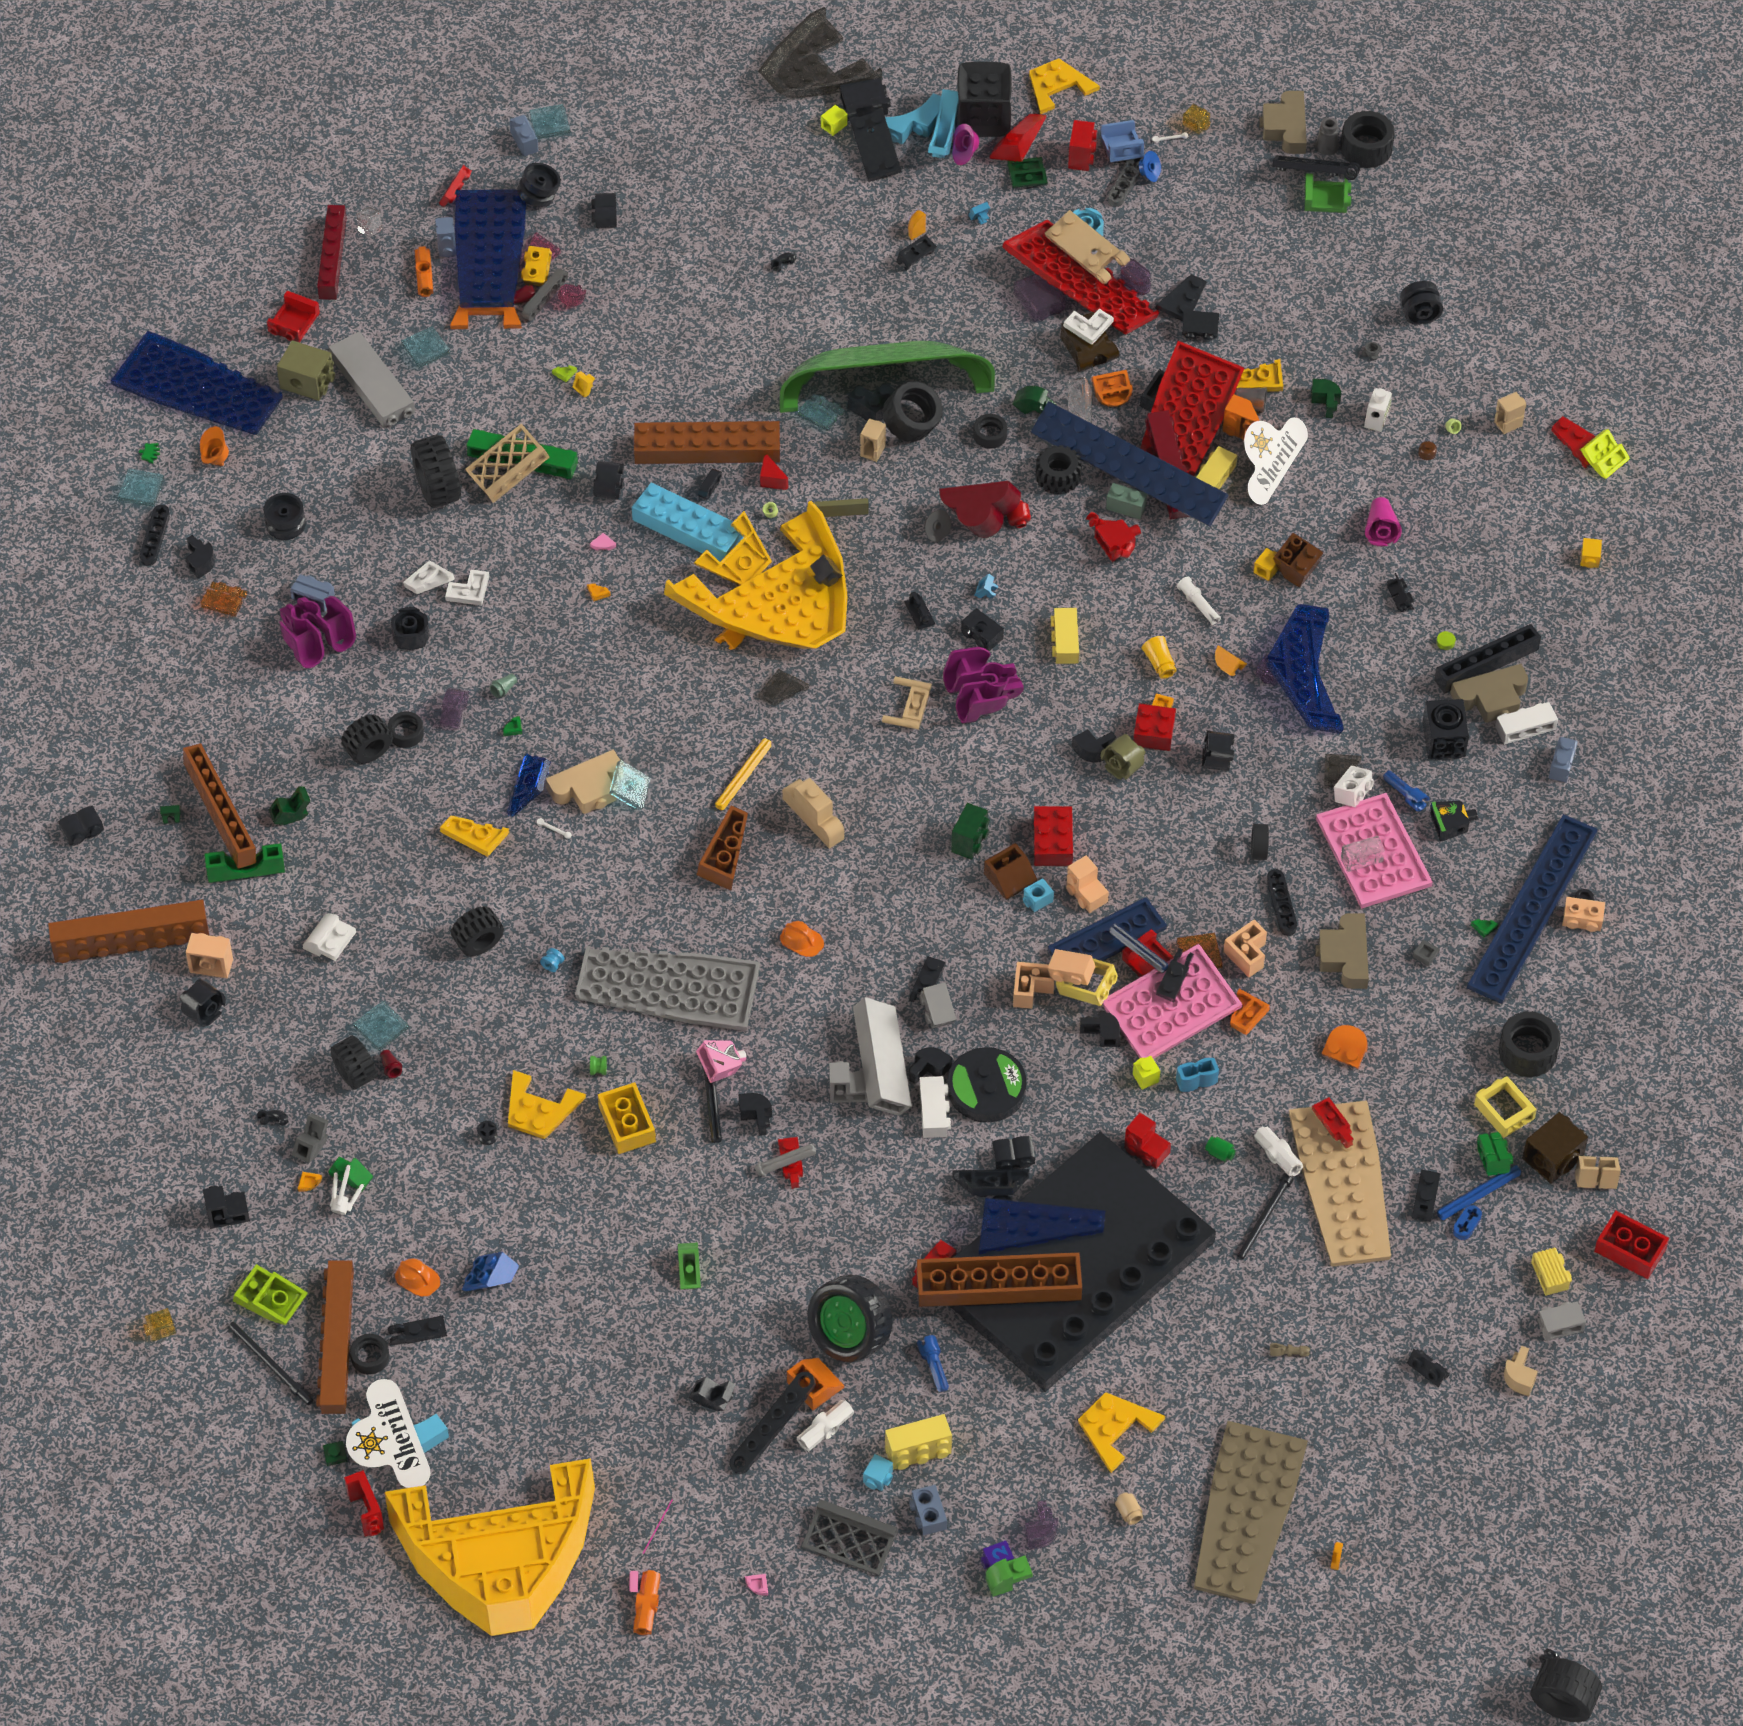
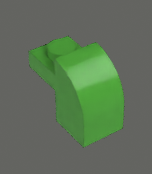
M1026 1556L1007 1561L1005 1558L988 1568L985 1579L994 1597L1012 1591L1013 1583L1031 1578L1033 1573Z

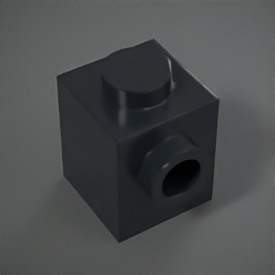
M824 554L810 565L815 573L814 578L820 585L823 583L830 587L843 576L833 560Z

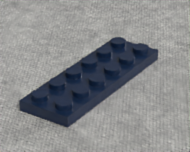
M1147 897L1049 945L1047 951L1051 956H1053L1055 949L1091 955L1093 959L1104 961L1122 952L1127 947L1110 933V927L1113 924H1118L1136 939L1151 929L1158 934L1167 929V924Z

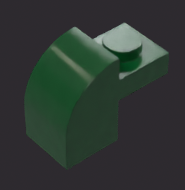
M1312 379L1311 403L1326 404V418H1333V413L1337 412V406L1341 401L1340 387L1328 379Z
M1032 385L1018 390L1012 403L1013 406L1024 414L1035 410L1040 415L1048 401L1055 405L1057 404L1047 397L1048 391L1046 389Z
M298 786L290 798L277 797L268 809L273 823L287 825L304 819L308 815L306 807L311 802L310 797L303 786Z

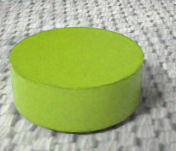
M1444 631L1438 634L1436 643L1440 649L1450 650L1455 646L1456 638L1451 632Z

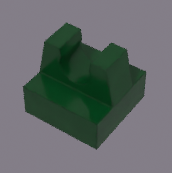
M160 806L163 823L168 824L170 816H174L175 823H179L181 806Z

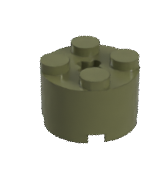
M1123 734L1102 750L1101 760H1105V768L1117 779L1125 778L1126 780L1144 765V755L1146 752L1142 746H1138L1127 734Z

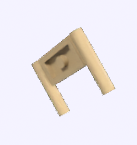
M895 676L894 684L911 687L902 719L883 715L882 723L919 730L932 684Z

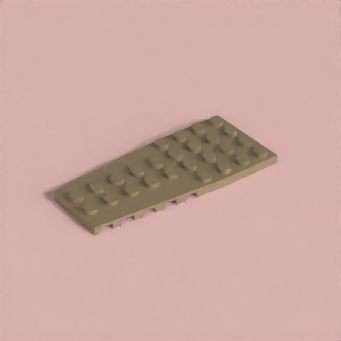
M1227 1421L1212 1479L1194 1589L1251 1604L1256 1603L1294 1498L1308 1440Z

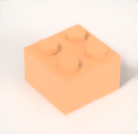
M191 933L186 949L190 973L228 978L233 962L230 939L223 936H208L204 933Z

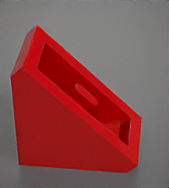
M765 455L760 473V487L788 489V477L768 455Z

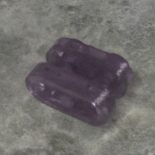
M1132 258L1124 267L1120 265V278L1128 288L1134 289L1138 295H1145L1150 292L1151 274L1148 269Z

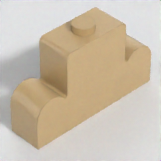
M613 749L546 778V789L553 801L560 805L567 804L573 797L583 814L596 809H602L607 804L617 800L616 788L613 783L618 782L622 778V763Z
M811 778L805 781L798 779L782 790L783 800L829 849L844 840V827L840 820L833 816V803L831 799Z

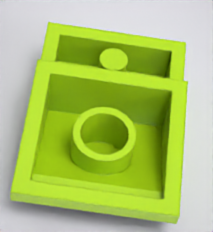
M256 1264L234 1294L233 1302L270 1321L286 1326L308 1295V1292L276 1272L272 1274Z

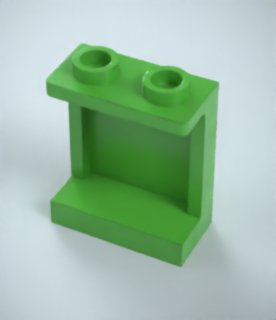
M1306 173L1304 211L1347 213V206H1351V196H1348V193H1351V183H1348L1345 177L1344 182L1313 181V174Z

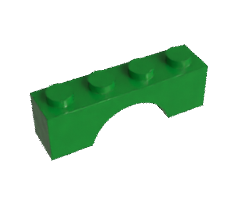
M281 843L262 846L256 854V864L237 868L233 858L224 851L205 853L209 883L285 873Z

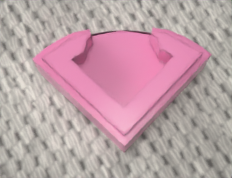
M602 533L590 543V547L594 550H612L616 547V543Z
M631 1571L629 1575V1591L638 1592L639 1573L638 1571Z
M766 1574L745 1576V1582L752 1592L768 1596Z

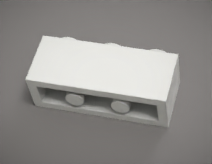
M1549 702L1539 703L1530 708H1522L1516 712L1504 713L1498 716L1495 728L1505 745L1556 730L1558 718Z
M943 1076L920 1077L919 1088L923 1138L947 1137V1130H951L950 1118H946V1113H949V1101H945V1096H948V1084H944Z

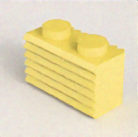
M1555 1247L1534 1253L1531 1263L1545 1296L1568 1290L1572 1278L1568 1270L1565 1271L1563 1266V1255L1561 1253L1558 1254Z

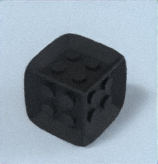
M980 61L961 63L958 67L957 76L959 97L957 127L961 124H968L978 137H1002L1007 135L1011 129L1010 100L1012 94V72L1010 65L1002 62Z

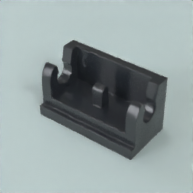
M925 234L901 250L896 262L899 265L904 263V269L907 271L911 265L927 254H932L937 246Z

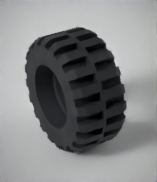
M436 434L414 441L410 447L412 462L418 483L428 505L436 508L458 501L462 495L460 481L446 440L442 435Z

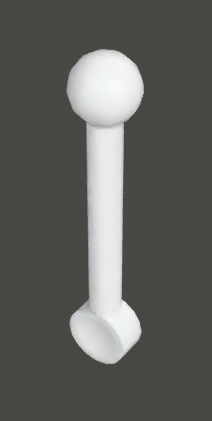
M1184 132L1181 135L1160 138L1154 136L1152 141L1158 143L1159 141L1177 138L1187 139L1188 134Z
M542 818L537 820L538 826H545L564 835L566 839H570L572 836L570 832H564L545 823Z

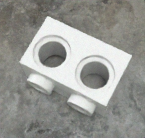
M1350 766L1334 786L1335 802L1356 807L1373 787L1372 771Z

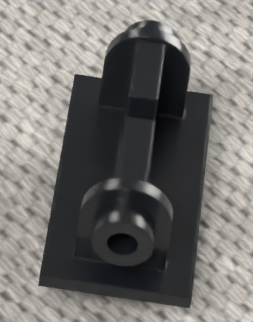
M1395 573L1396 579L1388 580L1387 588L1392 597L1399 594V596L1393 598L1397 609L1405 612L1411 606L1415 610L1412 605L1415 601L1411 593H1407L1405 590L1408 588L1403 578L1399 579Z
M911 592L909 600L904 601L917 629L920 630L935 625L922 596L916 592Z
M1413 1349L1407 1364L1439 1388L1443 1379L1446 1380L1450 1375L1447 1372L1448 1369L1437 1362L1433 1363V1359L1425 1354L1423 1350Z

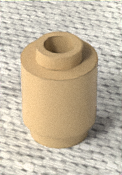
M1132 1493L1119 1495L1115 1505L1124 1521L1128 1522L1129 1525H1133L1142 1520L1143 1511Z

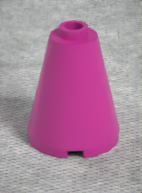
M1378 497L1371 503L1365 527V536L1375 546H1388L1387 543L1391 542L1394 544L1401 537V525L1389 500L1384 497Z

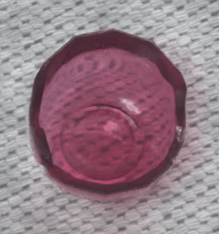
M572 284L561 286L558 292L559 300L568 307L579 306L584 301L586 289L583 291L581 285L574 286Z

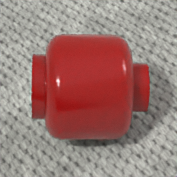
M1020 500L1018 507L1013 512L1007 514L1010 525L1016 526V528H1023L1031 520L1029 506L1023 500Z

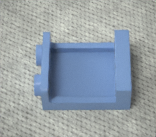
M1134 120L1100 126L1101 142L1110 162L1144 157V141L1139 139L1136 134Z

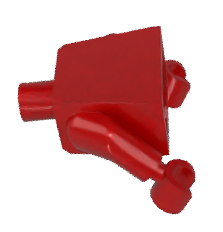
M1090 512L1086 520H1089L1088 524L1090 527L1096 526L1094 538L1110 560L1113 562L1119 557L1128 558L1135 548V536L1141 534L1140 527L1137 524L1128 527L1122 519L1117 521L1103 520L1096 513Z

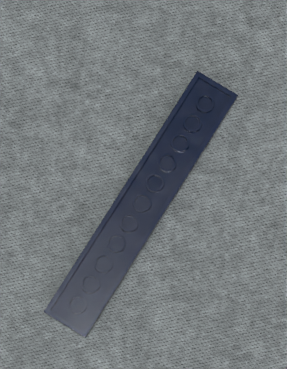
M1049 401L1030 432L1036 437L1056 445V447H1059V445H1063L1064 448L1070 447L1071 451L1075 450L1077 452L1076 455L1080 456V460L1145 492L1149 496L1211 527L1229 496L1212 485Z
M1562 815L1471 977L1467 989L1503 1004L1596 837L1597 828L1567 815Z

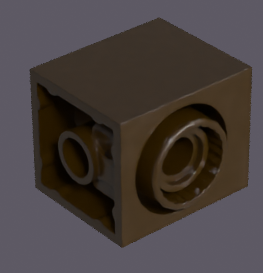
M1558 1112L1526 1139L1522 1159L1552 1184L1561 1175H1565L1577 1164L1578 1156H1584L1588 1136L1583 1129L1575 1126L1568 1116Z

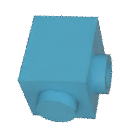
M874 1454L863 1473V1483L870 1489L882 1491L884 1486H888L893 1478V1462Z

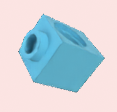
M1043 878L1024 888L1023 902L1026 907H1030L1034 912L1053 902L1054 891Z

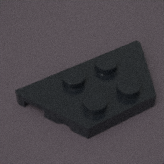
M1029 1169L952 1170V1179L972 1196L978 1197L994 1195L1006 1197L1014 1195L1029 1178Z

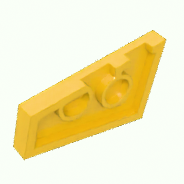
M1274 360V363L1268 365L1266 363L1261 364L1255 369H1244L1237 388L1267 387V392L1283 391L1281 360Z
M450 816L441 825L440 832L488 857L509 834V828L502 827V829L493 828L491 824L485 823L484 826L475 824L473 820Z

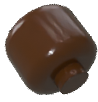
M1431 441L1422 442L1418 450L1420 458L1424 460L1435 458L1437 453L1436 445Z

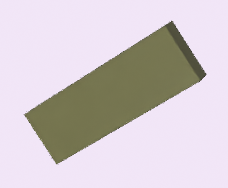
M868 498L813 502L823 513L824 517L869 514Z

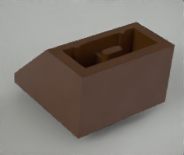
M1292 533L1273 557V560L1286 580L1301 587L1320 563L1324 552L1295 533Z
M1016 843L984 861V875L1006 900L1037 882V877L1027 856Z

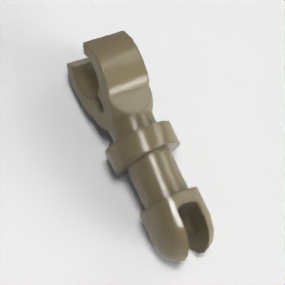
M1279 1343L1270 1344L1269 1351L1271 1356L1287 1354L1289 1357H1292V1355L1306 1357L1310 1354L1308 1346L1292 1347V1344L1287 1346Z

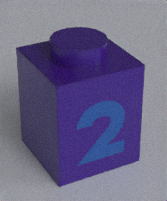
M1005 1540L983 1548V1557L980 1559L983 1568L987 1569L1002 1559L1006 1558L1007 1561L1013 1560L1014 1556Z

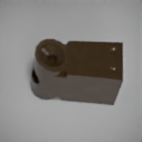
M1091 312L1083 315V317L1089 320L1095 313ZM1061 323L1060 339L1076 362L1078 372L1120 357L1117 346L1108 339L1105 331L1091 345L1063 327L1064 323Z

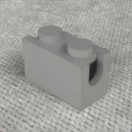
M946 982L923 988L919 999L921 1005H925L926 1023L930 1024L932 1029L954 1023L956 1016Z
M1578 1301L1573 1303L1565 1302L1558 1307H1546L1539 1311L1540 1318L1537 1321L1545 1341L1583 1332L1585 1329L1586 1320Z

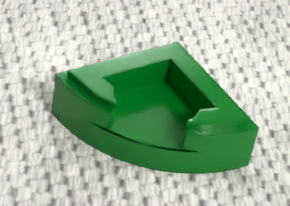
M520 716L512 718L504 726V736L522 734Z
M1476 919L1471 922V926L1483 937L1497 929L1499 925L1493 920Z

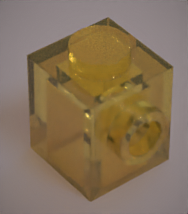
M1194 103L1183 114L1182 125L1198 134L1203 130H1207L1210 126V113Z
M168 1308L145 1316L146 1324H143L146 1336L151 1335L153 1342L176 1334Z

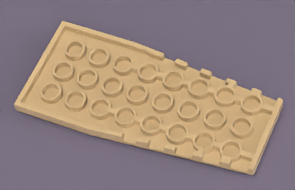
M1358 1101L1335 1104L1351 1125L1352 1134L1350 1135L1354 1140L1353 1145L1347 1149L1340 1140L1336 1141L1313 1112L1312 1107L1289 1109L1298 1159L1303 1164L1301 1171L1309 1190L1310 1200L1314 1206V1213L1318 1219L1326 1252H1328L1330 1258V1265L1341 1266L1390 1260L1391 1251L1379 1153L1368 1102Z

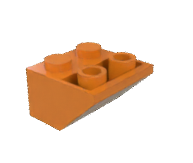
M1233 394L1224 411L1223 432L1229 436L1241 438L1244 441L1247 429L1251 424L1259 421V418L1250 400Z
M819 1358L803 1359L787 1371L788 1384L801 1372H809L815 1378L816 1386L804 1401L812 1411L844 1388L842 1382ZM803 1378L800 1381L801 1387H807L810 1384L809 1378Z

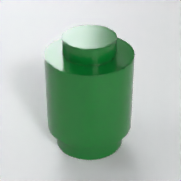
M1211 1136L1205 1147L1209 1155L1225 1163L1228 1160L1231 1161L1236 1153L1234 1144L1218 1136L1216 1138Z

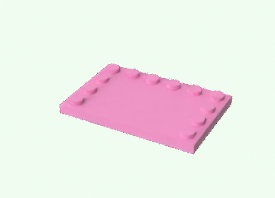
M1387 793L1362 800L1356 807L1345 805L1316 815V820L1361 909L1432 887L1433 882Z
M1199 944L1183 952L1178 963L1184 965L1187 955L1190 952L1194 954L1188 974L1174 1002L1156 995L1166 971L1161 973L1157 969L1114 992L1103 1001L1102 1006L1107 1012L1117 1018L1121 1033L1139 1058L1152 1056L1154 1059L1242 1008L1240 1000Z

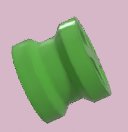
M590 1056V1075H595L596 1073L601 1075L607 1074V1056H602L601 1058Z

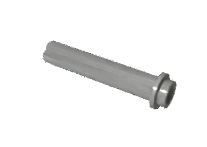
M808 1144L765 1162L759 1161L755 1165L756 1173L758 1176L762 1175L764 1177L766 1173L816 1154L813 1144Z

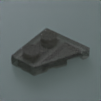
M778 669L758 694V698L776 706L782 703V701L794 697L796 693L808 690L809 684Z
M1325 753L1324 788L1334 789V786L1350 766L1357 767L1361 763L1362 756Z

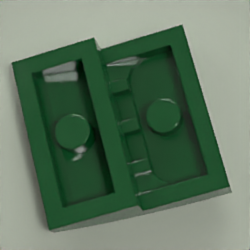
M1042 157L1023 159L1022 162L1007 161L1013 188L1048 185Z

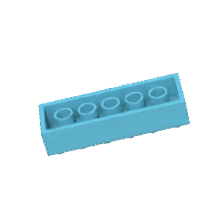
M652 482L632 506L633 521L702 554L708 550L719 562L744 538L731 526L734 521Z

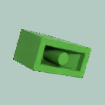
M698 1242L678 1244L680 1288H701Z

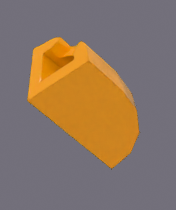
M920 210L911 215L908 223V235L911 240L926 232V214Z
M725 629L714 641L720 644L726 641L729 645L728 649L733 650L743 641L745 635Z
M1217 646L1215 661L1222 671L1230 676H1235V671L1238 668L1240 670L1245 668L1247 663L1221 646Z

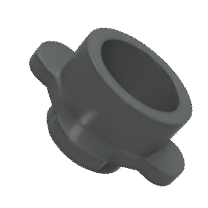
M1376 342L1366 343L1365 350H1362V355L1364 357L1368 356L1372 360H1377L1378 354L1382 352V347Z

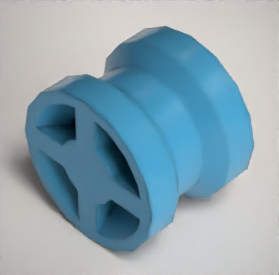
M549 948L546 952L547 955L541 958L540 963L545 969L556 972L558 965L562 964L565 959L561 952L554 948Z

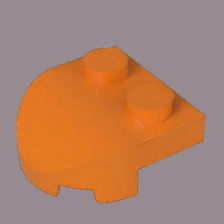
M1127 370L1097 375L1091 378L1095 396L1105 406H1122L1128 402L1132 395L1133 387L1130 385Z
M1350 1025L1338 1026L1330 1033L1322 1055L1359 1069L1363 1057L1368 1050L1367 1038L1364 1032L1357 1027Z

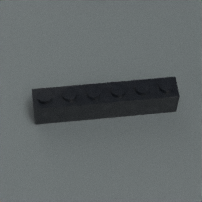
M1529 624L1436 667L1434 681L1445 694L1451 691L1452 683L1495 671L1539 650L1541 636L1533 625Z

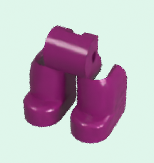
M305 596L298 598L296 605L293 606L288 603L280 609L282 618L279 621L281 635L289 648L294 652L296 660L305 668L315 667L324 657V646L319 629L325 634L327 643L337 652L347 650L355 642L356 631L352 612L334 596L324 598L327 607V613L324 617L321 615L319 605L309 601ZM341 639L344 640V641L342 642V644L336 643V642L340 641Z
M982 647L959 649L950 653L943 670V680L945 688L949 693L959 692L956 699V713L962 724L975 722L979 719L980 715L1000 711L1006 706L1009 699L1016 698L1023 692L1024 686L1016 674L1017 670L1014 663L1005 665L996 662L987 663L991 654Z

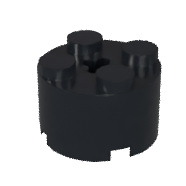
M598 461L595 470L596 479H594L593 495L600 498L620 500L621 489H623L624 478H621V474L623 475L624 464Z
M405 607L398 610L399 612L391 618L394 643L399 649L405 650L425 647L430 636L427 615L416 607Z
M1216 731L1206 732L1204 742H1206L1205 748L1202 751L1203 768L1229 771L1230 761H1233L1234 750H1231V745L1234 744V734Z
M198 979L187 991L180 995V1001H182L181 1011L197 1024L208 1026L221 1015L222 1012L219 1010L222 1005L225 1007L226 998L215 987L202 979Z

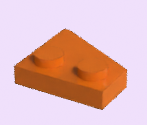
M1238 989L1237 998L1242 1003V1008L1232 1014L1230 1024L1232 1028L1247 1035L1270 1010V1006L1249 993Z

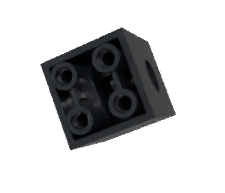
M1464 700L1426 701L1422 723L1428 759L1440 760L1443 758L1459 759L1466 757L1469 731Z

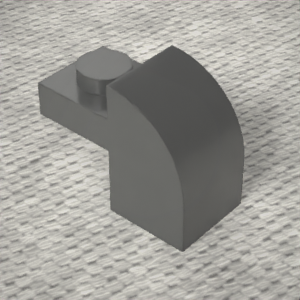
M313 1113L309 1114L304 1133L295 1140L292 1155L308 1163L314 1160L328 1138L326 1130L329 1121Z

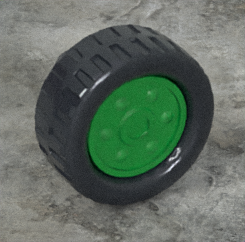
M848 1274L840 1276L822 1285L814 1292L807 1310L808 1326L814 1341L824 1353L841 1362L860 1361L876 1353L886 1344L892 1331V1312L886 1296L876 1284L859 1275Z

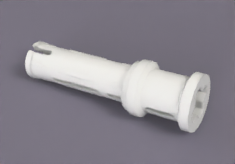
M1185 577L1177 584L1178 590L1183 591L1186 599L1197 606L1211 625L1217 623L1215 619L1220 621L1221 617L1202 597L1201 590L1193 585L1191 578Z

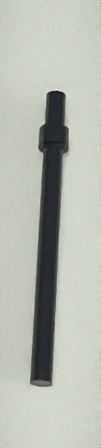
M1287 1173L1282 1175L1279 1180V1186L1237 1254V1257L1241 1259L1246 1257L1284 1191L1292 1184L1293 1176H1289Z
M234 1321L229 1324L228 1327L290 1388V1392L294 1396H298L307 1405L312 1404L313 1399L304 1391V1387L299 1382H295Z

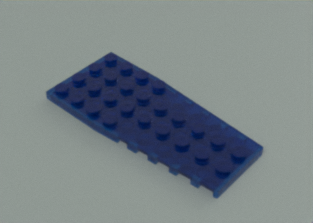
M517 189L456 190L455 241L460 307H514L518 271L520 270V259L522 257L526 230V202L520 198Z
M151 331L145 333L111 379V385L157 404L253 435L258 434L283 399L282 392L276 393L271 390L270 386L266 384L262 386L256 383L254 378L250 377L248 379L242 376L241 372L237 370L232 371L227 368V365L221 362L218 364L213 361V358L193 348Z

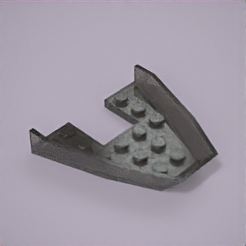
M825 7L810 13L776 46L758 70L777 93L790 99L840 93V85L877 78H880L882 82V69L879 68L874 71L863 58L835 73L818 55L819 53L843 42V36L826 19Z

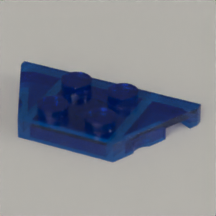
M527 753L524 755L507 814L512 817L515 816L542 793L551 764L548 759L535 755L531 756Z

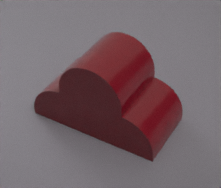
M1010 481L939 489L942 502L957 515L959 521L980 538H989L995 535L1002 527L1004 515L1013 512L1021 500V492Z

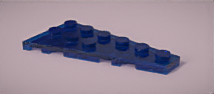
M985 1198L979 1254H984L990 1250L1001 1251L1004 1248L1013 1246L1018 1248L1046 1243L1052 1239L1059 1238V1240H1063L1074 1235L1085 1236L1102 1233L1104 1231L1106 1211Z

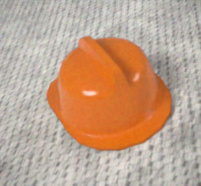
M210 427L203 433L200 439L201 461L205 464L224 466V461L229 455L224 433L220 427Z
M802 921L787 923L780 935V941L783 946L805 957H813L824 948L822 936L810 929Z
M415 1258L401 1261L395 1273V1280L401 1287L421 1297L430 1296L440 1287L438 1273Z

